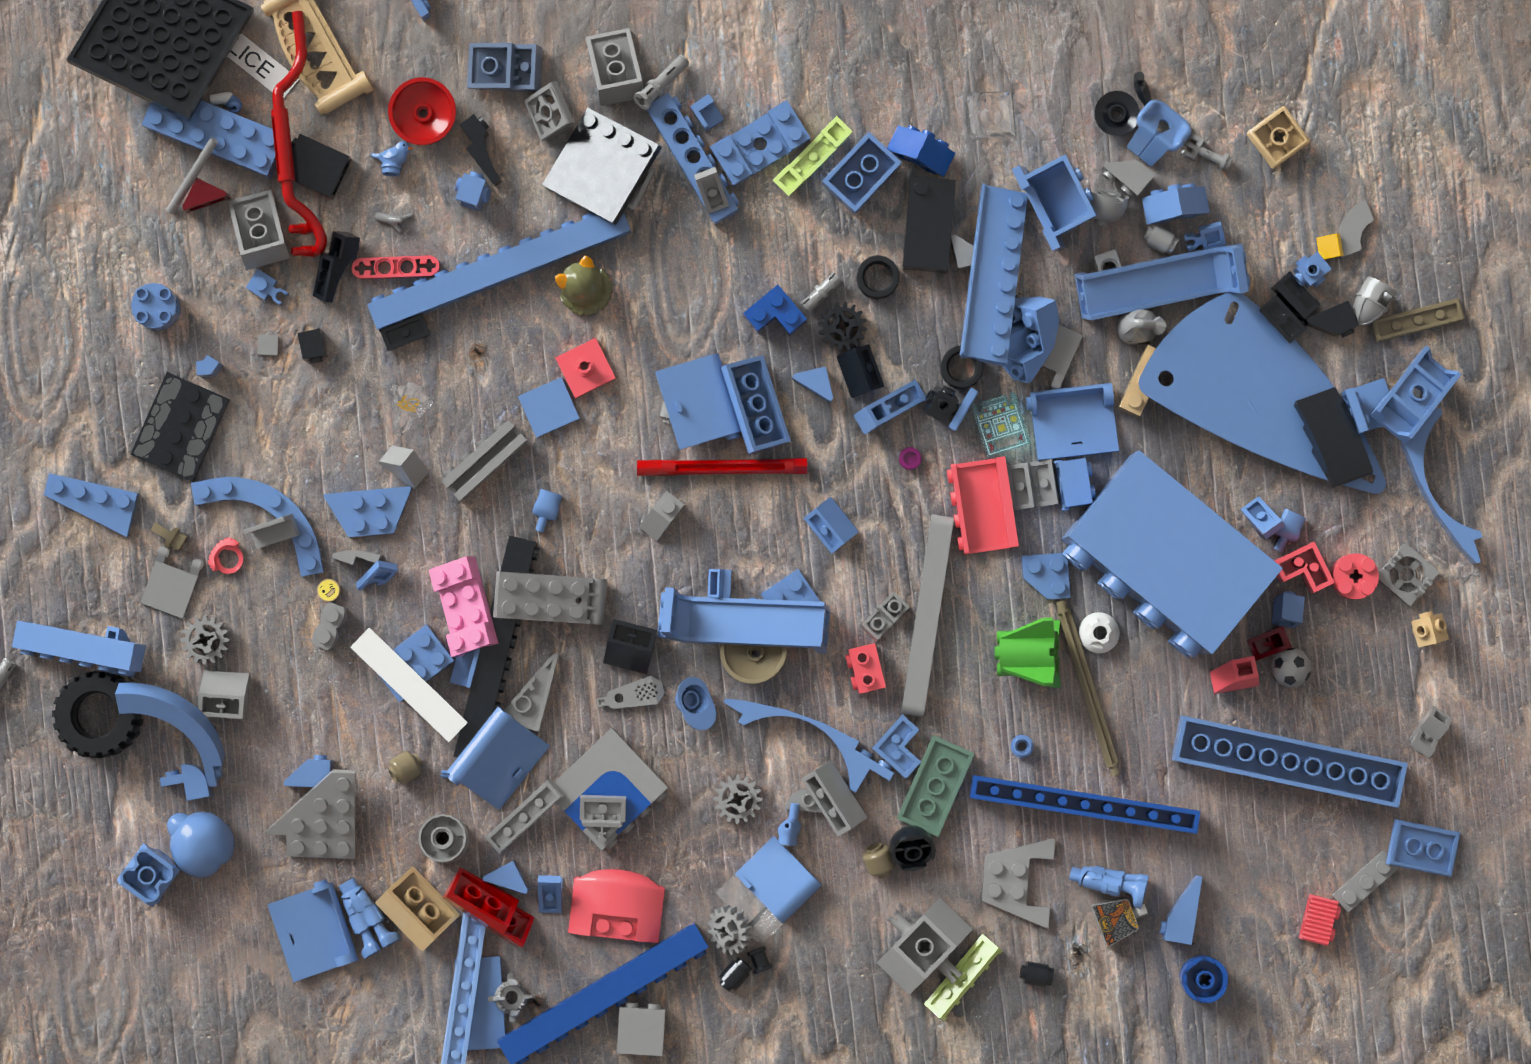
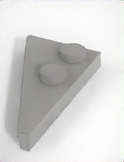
M552 654L504 710L527 729L540 731L559 654Z

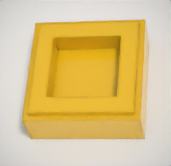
M1340 233L1316 238L1318 252L1324 260L1344 256Z

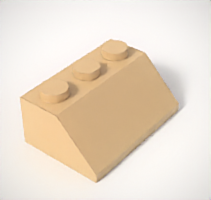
M413 866L375 902L422 952L460 916Z

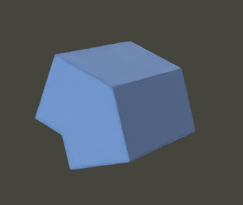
M207 355L203 361H196L197 376L201 378L216 377L223 364Z
M709 569L708 597L730 598L732 570Z

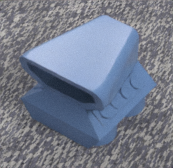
M143 843L126 868L121 872L117 881L144 903L154 907L155 904H159L163 893L180 869L174 865L175 861L161 850L153 849Z

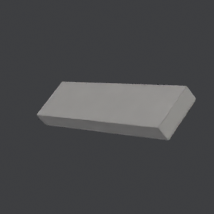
M549 778L484 838L501 854L565 794Z

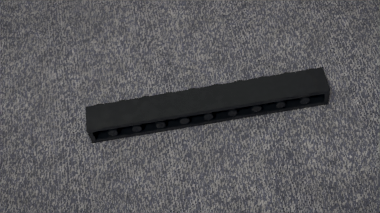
M509 535L500 572L534 574V570L531 569L533 560L537 561L540 548L536 547L537 542ZM494 598L490 613L499 644L480 649L463 716L468 723L459 732L453 756L458 758L496 708L501 706V702H498L499 693H504L507 680H504L503 677L505 671L510 670L512 658L509 657L510 649H515L518 636L514 635L516 626L520 627L522 619L493 617Z

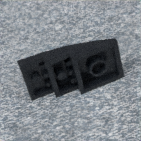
M1336 387L1295 401L1294 407L1304 422L1303 430L1313 446L1311 452L1332 488L1373 474V469L1361 437Z

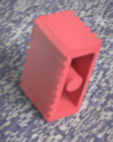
M1309 894L1299 939L1328 946L1329 942H1333L1336 931L1333 928L1334 919L1338 920L1341 912V907L1338 906L1339 902Z

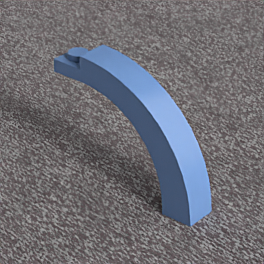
M119 683L115 692L119 714L135 713L149 715L162 719L178 728L191 740L198 750L203 762L208 787L217 786L219 777H222L223 774L222 764L225 752L220 737L208 718L188 700L169 690L143 683Z

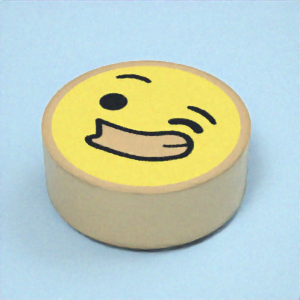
M325 579L318 585L317 593L322 600L333 602L339 598L341 587L337 581Z

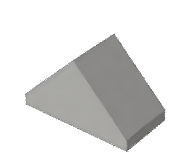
M953 233L950 244L957 271L971 268L974 246Z
M392 445L378 462L414 490L428 474V470L416 452L408 448Z

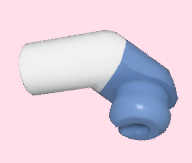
M232 92L210 95L212 105L224 104L232 113H237L242 108L241 100Z

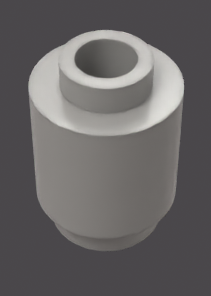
M1157 224L1154 228L1149 226L1143 237L1146 239L1145 244L1162 254L1167 253L1171 255L1179 240L1174 237L1175 234Z

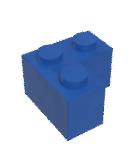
M908 125L907 128L897 126L887 147L899 159L915 163L928 173L941 177L945 176L955 156V152L948 148V143L940 139H934L936 135L930 131L923 130L920 132L919 129Z
M776 285L743 313L745 319L757 333L774 319L789 336L807 322V318L779 285Z

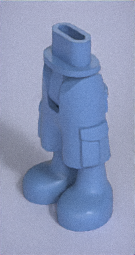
M1083 866L1082 869L1072 867L1069 880L1079 882L1078 886L1083 885L1085 888L1116 897L1120 895V891L1126 892L1132 896L1134 907L1141 909L1149 875L1125 874L1124 871L1105 869L1099 866Z
M355 878L338 886L343 894L341 899H343L355 935L361 934L364 944L361 955L364 959L381 951L379 944L369 931L370 927H373L383 948L402 939L398 932H390L382 924L385 918L383 913L373 903L362 885L359 886Z

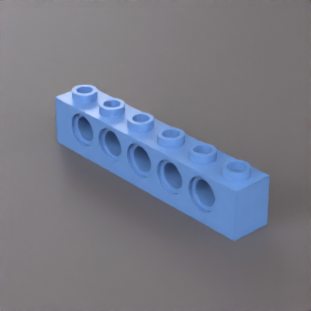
M667 93L653 101L647 112L705 208L694 175L717 165L711 154L706 156L702 148L705 147V144L699 135L694 136L691 128L694 126L687 115L683 117L679 109L682 106L677 97H671ZM669 114H674L677 117V121L669 125L664 121L665 117ZM681 133L689 137L688 142L685 144H679L676 141V137ZM691 153H698L700 155V160L697 163H690L687 158ZM722 173L719 174V178L729 206L709 214L715 225L738 212L737 206L740 204L735 194H729L725 188L728 183Z

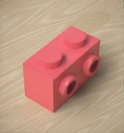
M875 643L849 649V654L845 655L848 668H853L854 676L850 677L853 690H858L859 694L885 688L886 685Z

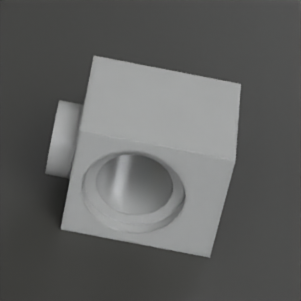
M1116 249L1092 258L1096 272L1103 271V265L1106 263L1112 264L1114 268L1121 267Z

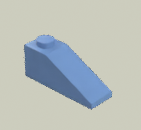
M915 379L864 407L853 416L865 435L925 401L926 396Z
M1195 875L1166 915L1165 921H1161L1159 934L1163 935V940L1192 945L1202 876Z

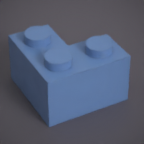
M1195 183L1186 184L1182 187L1181 184L1168 186V191L1163 189L1150 192L1151 196L1142 198L1147 225L1162 224L1176 219L1194 218L1210 213L1205 186L1196 187Z

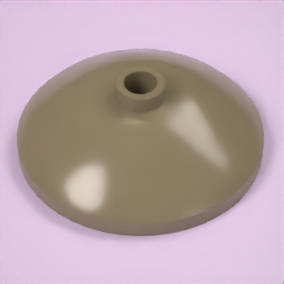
M720 645V658L725 670L735 680L745 684H761L774 678L782 670L788 655V647ZM760 651V656L753 657V653Z

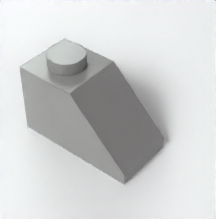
M666 491L639 528L658 541L685 505Z

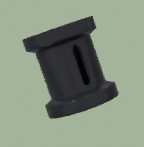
M765 946L747 952L754 966V974L773 968V965L768 961Z

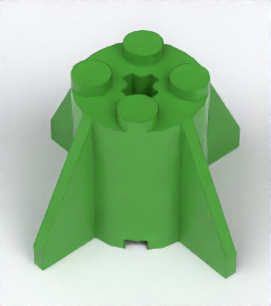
M1042 618L1012 631H997V644L999 646H995V660L1000 662L997 663V676H1017L1042 686L1061 688L1060 657H1058L1060 620Z

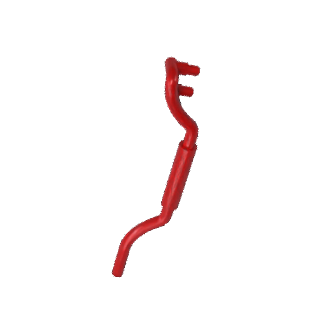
M293 11L292 19L296 47L295 61L289 73L273 89L271 119L278 183H281L284 202L306 221V223H300L299 225H290L288 231L291 234L299 233L302 235L314 233L316 239L315 245L291 248V255L314 258L325 251L327 236L315 214L294 196L293 182H295L290 125L288 109L284 105V92L297 81L304 69L307 58L303 11Z

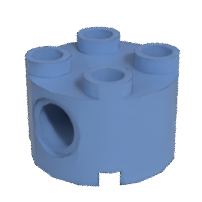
M151 283L136 289L131 302L132 314L136 321L151 330L160 331L168 329L180 316L181 306L179 298L172 290L162 284Z

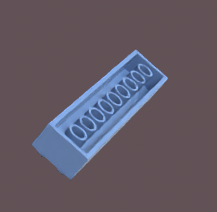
M1182 715L1179 718L1171 760L1396 808H1399L1408 763Z

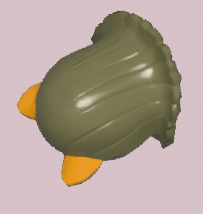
M584 256L579 263H573L564 270V274L555 276V281L561 288V301L574 314L579 316L596 315L598 310H603L611 299L610 294H612L613 288L608 274L604 269L595 267L593 260L589 256Z

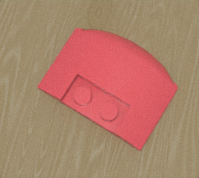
M620 869L596 870L580 878L578 876L574 878L568 933L659 943L665 888L661 885L659 887L647 876Z

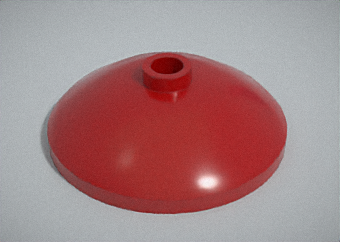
M418 77L402 83L394 91L388 105V117L393 130L404 141L414 145H431L442 140L452 129L456 119V104L452 94L442 83L431 78ZM423 110L428 112L425 118L420 117V112Z

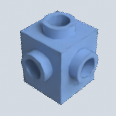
M1317 251L1309 258L1305 255L1295 263L1298 267L1293 272L1295 273V280L1301 286L1305 285L1308 288L1313 285L1316 288L1326 280L1324 275L1331 270V267Z

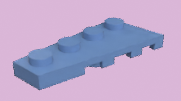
M49 473L44 492L45 496L129 538L139 493Z

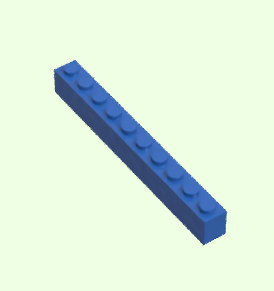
M972 775L969 797L973 799L1195 834L1198 832L1201 812L1194 809Z
M695 922L499 1038L497 1043L510 1064H523L529 1060L528 1055L536 1051L539 1054L549 1048L548 1043L556 1039L559 1042L569 1036L568 1031L573 1028L579 1030L589 1024L588 1019L593 1016L600 1018L608 1013V1007L613 1004L618 1007L628 1001L627 996L633 992L636 995L642 993L648 988L646 985L653 980L655 983L662 981L667 977L666 973L674 969L676 972L687 965L685 961L694 957L696 960L707 953L705 949L709 948Z

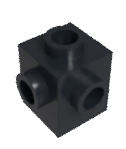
M936 385L934 390L931 389L925 398L927 403L923 410L927 415L946 424L950 415L954 416L959 408V400L954 395L956 392L947 386L941 388Z

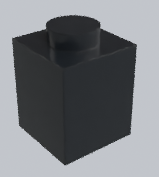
M319 328L297 333L304 361L316 364L323 362L322 358L328 357L323 330Z

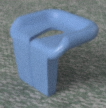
M1151 100L1138 114L1137 125L1139 128L1130 140L1127 148L1149 166H1152L1167 150L1176 151L1181 148L1191 136L1192 129L1190 124L1167 104L1159 100ZM1159 121L1166 122L1170 129L1163 133L1157 131Z

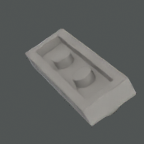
M1382 850L1332 894V897L1339 902V905L1346 913H1349L1399 869L1398 866L1386 864L1387 854L1385 851Z

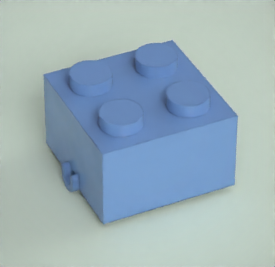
M1086 458L1054 461L1062 511L1092 504V500L1096 498L1094 485H1090L1089 477L1092 476L1091 463H1087Z

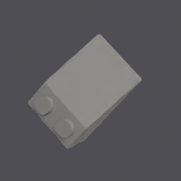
M630 28L585 37L600 106L634 100V94L641 92L644 88Z
M272 190L228 201L240 255L246 270L290 258Z

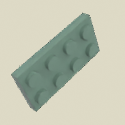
M932 735L896 819L912 826L922 827L928 833L939 837L975 753Z

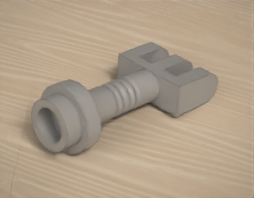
M1191 134L1189 139L1196 142L1195 145L1190 142H1186L1184 145L1192 150L1191 153L1182 150L1180 154L1195 161L1197 155H1200L1219 164V170L1223 171L1224 169L1228 171L1233 161L1230 154L1225 153L1223 157L1202 147L1205 139Z

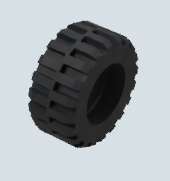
M86 672L78 677H73L66 686L60 689L59 692L61 694L55 698L53 703L56 705L55 710H52V717H55L53 727L59 733V740L67 745V749L77 752V755L82 757L105 758L117 755L133 744L134 738H137L140 734L138 731L140 726H143L144 719H141L142 714H119L118 711V721L115 728L104 736H93L86 733L78 719L81 702L91 694H105L111 697L117 706L115 692L119 683H127L124 680L125 678L106 672Z

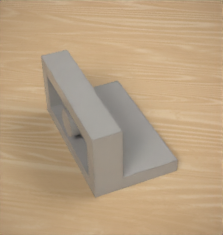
M293 513L243 529L244 534L251 532L256 549L300 535Z

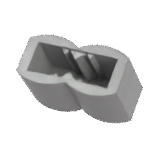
M328 602L325 605L320 617L321 623L313 633V645L325 650H332L336 646L340 635L339 629L345 624L348 616V609L333 602Z

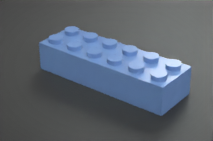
M201 101L190 121L150 103L141 124L147 130L199 151L204 149L211 137L215 138L218 144L211 153L212 156L269 179H272L277 167L273 129L205 101Z

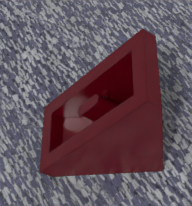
M196 177L182 207L185 212L190 213L228 200L230 197L225 191Z
M1278 626L1247 640L1255 661L1292 647L1283 626Z

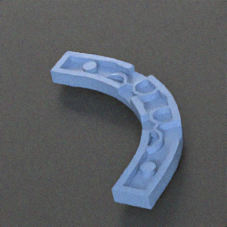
M222 477L191 483L194 504L196 506L217 501L239 500L258 505L269 511L276 518L293 513L300 535L291 539L295 546L301 577L324 573L318 540L311 524L301 509L282 492L262 482L239 477Z

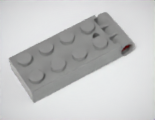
M496 571L493 617L604 625L607 579Z

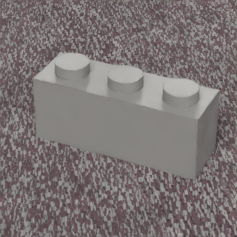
M831 760L801 778L837 837L851 830L867 818Z

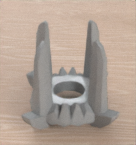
M508 973L507 982L502 983L497 988L495 996L488 997V1002H495L500 1011L509 1015L510 1022H515V1016H519L520 1011L526 1005L527 999H535V994H527L525 988L516 979H513V973ZM509 991H514L517 994L518 998L514 1004H509L506 1001V994Z

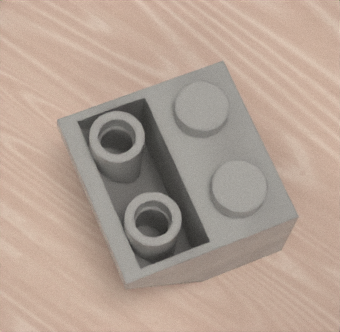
M204 670L198 696V709L206 717L247 719L250 673Z

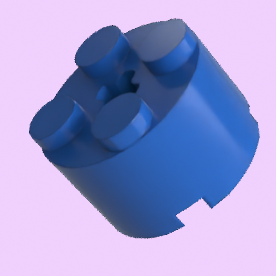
M1207 955L1194 956L1184 963L1179 973L1183 991L1195 1001L1212 1003L1220 999L1226 992L1228 973L1225 967L1213 957ZM1202 974H1204L1205 976L1209 975L1206 978L1208 981L1206 984H1204L1203 982L1199 983V981L1201 980L1200 976Z

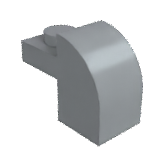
M1432 706L1410 736V746L1417 753L1430 758L1435 752L1438 741L1449 729L1452 718L1435 706Z

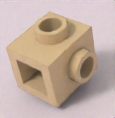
M1432 611L1419 614L1420 619L1411 621L1418 647L1449 640L1447 624L1442 613L1433 615Z

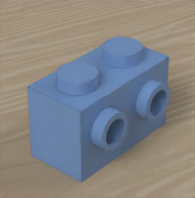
M471 171L470 175L464 173L463 177H459L456 182L455 190L457 195L455 199L459 205L481 212L484 202L488 203L491 195V190H489V185L485 178H483V175Z

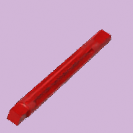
M807 458L637 460V476L807 474Z

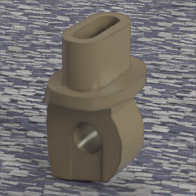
M155 522L151 528V531L166 539L165 547L167 549L171 547L178 552L188 538L187 535L180 532L181 529L178 527L170 531Z

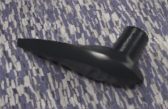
M1142 72L1135 73V91L1145 106L1151 101L1150 90L1144 80V74Z

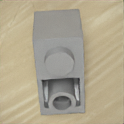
M1138 160L1105 163L1101 169L1104 172L1103 176L1111 183L1115 181L1121 186L1120 190L1125 195L1129 196V198L1133 196L1135 199L1155 176L1153 172Z

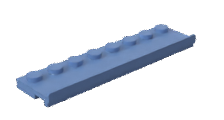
M984 183L981 185L960 350L961 358L978 359L980 362L1006 366L1028 198L1026 193L988 186Z

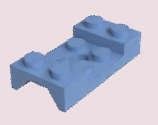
M786 100L744 128L710 146V150L720 163L734 188L808 143L811 138ZM762 138L766 141L767 146L764 150L755 149L753 144L756 139Z
M1426 345L1408 365L1407 370L1389 393L1380 401L1370 416L1402 443L1406 444L1415 436L1462 374L1458 371L1447 370L1432 358L1431 350ZM1413 388H1417L1422 392L1421 399L1413 395Z

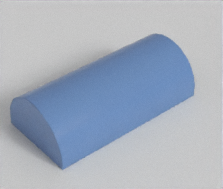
M761 355L722 366L721 370L748 454H754L790 442L791 440L764 356Z

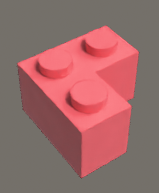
M1311 542L1274 560L1283 568L1277 575L1280 583L1301 574L1310 593H1315L1335 583L1315 542Z

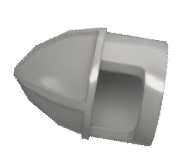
M1368 276L1359 292L1355 295L1353 312L1358 325H1367L1380 319L1388 312L1387 308L1397 292L1385 283Z

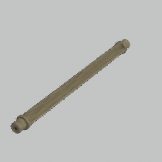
M1066 600L1057 602L1059 610L1057 613L1106 767L1109 768L1111 776L1121 774L1118 766L1119 760L1071 609L1068 608Z

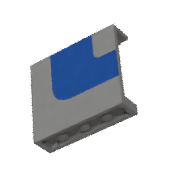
M613 728L602 736L554 782L565 794L557 804L601 851L605 847L610 850L618 842L616 837L621 832L626 834L635 826L632 822L638 816L642 819L652 810L649 805L656 800L659 803L668 794L665 791L668 786L662 782ZM580 795L626 796V820L623 826L609 836L602 845L582 825L580 820Z

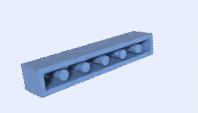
M17 621L12 648L21 649L20 654L34 656V652L40 653V658L53 660L54 656H58L60 662L73 663V660H78V665L92 667V664H98V669L112 671L113 667L118 668L117 673L131 675L132 671L141 672L146 645L31 622Z

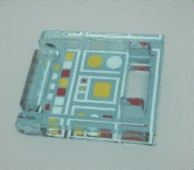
M1015 392L1010 393L1011 403H1008L1006 395L980 402L982 412H978L976 404L971 405L987 458L1031 444ZM1016 435L1018 443L997 449L995 441Z

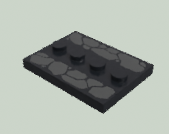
M166 372L130 455L194 482L230 399Z

